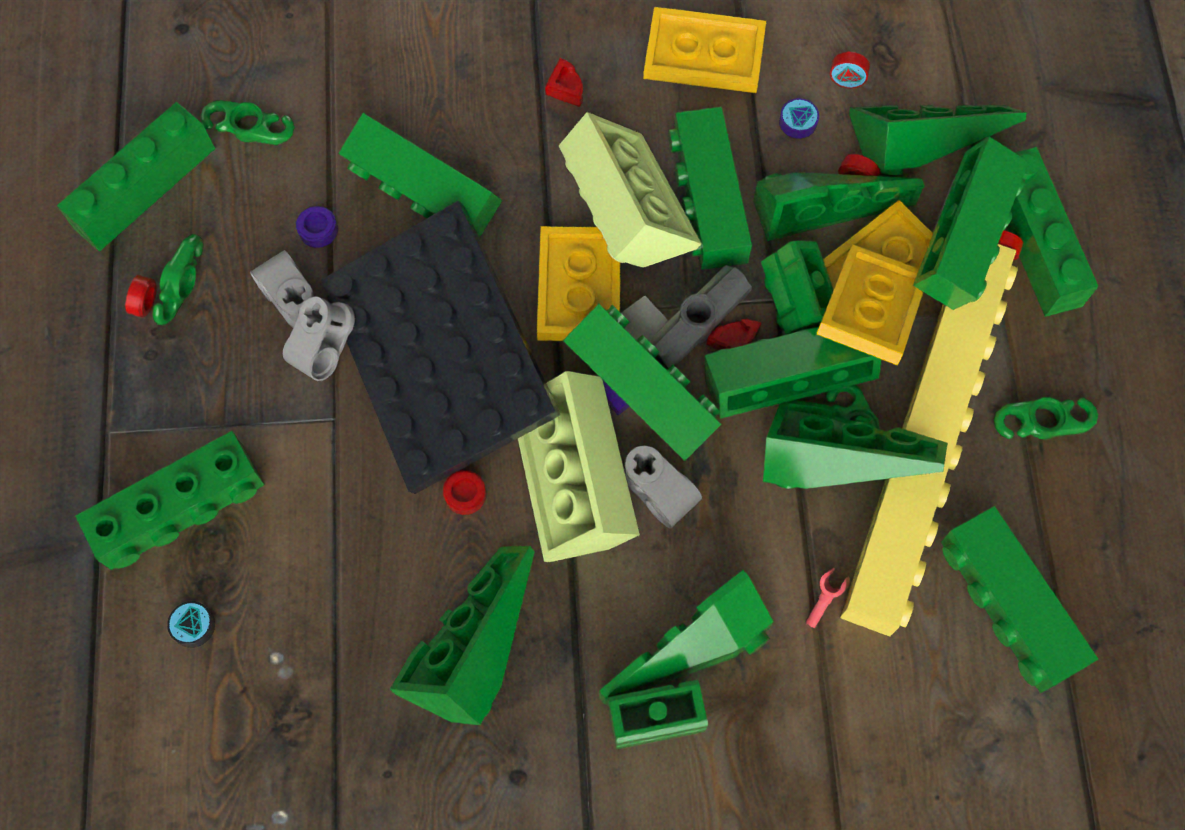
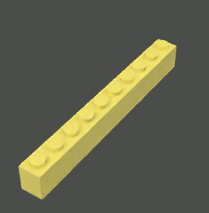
M999 244V254L988 269L985 277L987 286L981 297L977 301L965 304L955 310L942 304L902 429L948 443L944 471L885 479L840 616L841 619L887 636H891L899 626L906 627L914 607V602L908 601L912 585L918 587L923 578L926 562L921 561L920 558L924 546L931 547L935 539L939 523L932 521L936 507L943 508L947 500L951 484L944 481L948 469L954 470L962 452V446L956 444L960 431L966 433L972 420L974 409L969 408L968 404L971 395L977 396L982 387L985 373L979 371L982 359L988 360L993 351L996 337L990 335L993 324L999 325L1003 318L1007 302L1001 300L1004 289H1011L1018 271V267L1012 266L1016 250Z

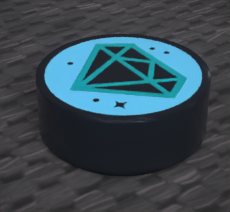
M188 601L178 605L171 612L167 628L170 636L178 644L187 648H195L205 644L211 638L215 630V619L205 605L196 601Z

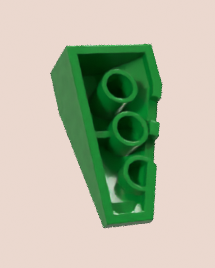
M897 105L850 107L849 116L863 156L874 161L878 165L880 173L899 175L903 173L904 168L921 167L1026 120L1027 112L1006 105L956 106L955 113L950 108L934 107L933 105H920V112L898 109Z
M801 172L786 175L777 173L757 181L753 202L766 239L771 241L880 214L898 200L906 207L916 205L925 185L922 178Z
M792 400L779 404L766 437L763 482L773 483L787 489L796 487L808 489L939 473L944 471L948 443L902 428L883 431L875 428L870 418L859 415L855 418V421L836 416V408Z
M504 546L498 549L468 585L467 591L469 596L462 605L458 606L453 612L448 609L439 619L444 626L427 645L421 640L411 652L390 688L395 695L450 722L481 725L483 719L490 712L492 703L502 686L535 553L531 546Z
M744 570L739 572L696 607L698 611L691 617L693 622L689 626H686L684 623L674 626L657 643L656 647L658 650L652 655L649 651L643 653L599 690V698L604 705L608 704V697L647 690L735 658L744 650L749 655H752L770 639L766 632L769 631L774 621L748 574Z

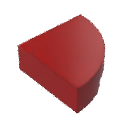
M559 58L545 86V95L581 107L583 101L581 78L570 62Z
M741 319V321L732 322L724 326L721 325L710 334L706 345L721 350L752 344L762 323L752 319Z

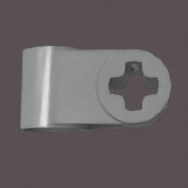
M283 250L250 271V274L265 297L270 302L272 301L286 322L294 328L301 306L308 298L314 297V293L293 259ZM312 311L313 314L320 315L319 311Z
M316 296L308 298L301 306L291 335L284 345V360L316 381L327 379L336 369L339 356L349 334L353 330L355 315L352 308L348 304L340 302L329 304L325 299ZM312 311H319L320 315L313 314ZM333 321L342 323V325L337 326Z
M638 446L627 455L624 472L628 488L646 504L651 513L666 527L672 528L702 499L696 486L686 476L678 472L653 447ZM649 465L651 467L650 475L645 471L640 475L636 474V466L644 468Z

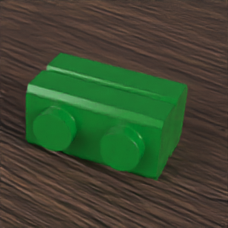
M791 241L778 249L777 253H773L761 261L765 273L764 283L767 290L772 294L778 312L777 322L784 330L785 335L802 329L819 327L834 290L817 242Z
M698 680L679 683L678 688L668 685L608 697L607 705L616 749L705 732L708 727Z

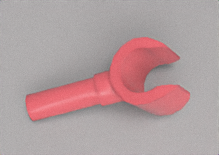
M835 568L828 570L821 577L820 588L822 592L805 622L813 628L816 627L833 598L842 595L849 587V576L846 577L840 589H835L829 584V576Z

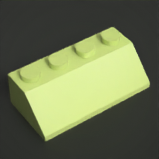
M586 112L560 143L559 148L566 160L565 165L567 169L573 174L580 188V196L587 202L592 212L594 224L601 231L608 245V253L620 263L626 262L644 268L696 250L702 243L643 135Z
M565 371L546 383L561 415L518 438L544 562H553L609 550L640 535L603 380L599 376Z

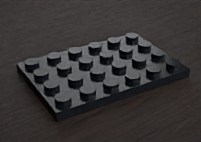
M459 201L442 209L321 280L331 304L336 302L348 304L354 312V327L346 342L408 492L416 494L561 415L464 205Z

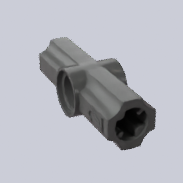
M725 265L697 294L685 298L681 304V309L649 340L660 351L655 359L666 370L672 364L676 367L699 343L707 341L714 328L751 292L752 286L748 283L745 275L736 267ZM697 314L703 316L707 321L704 323H694L688 317Z

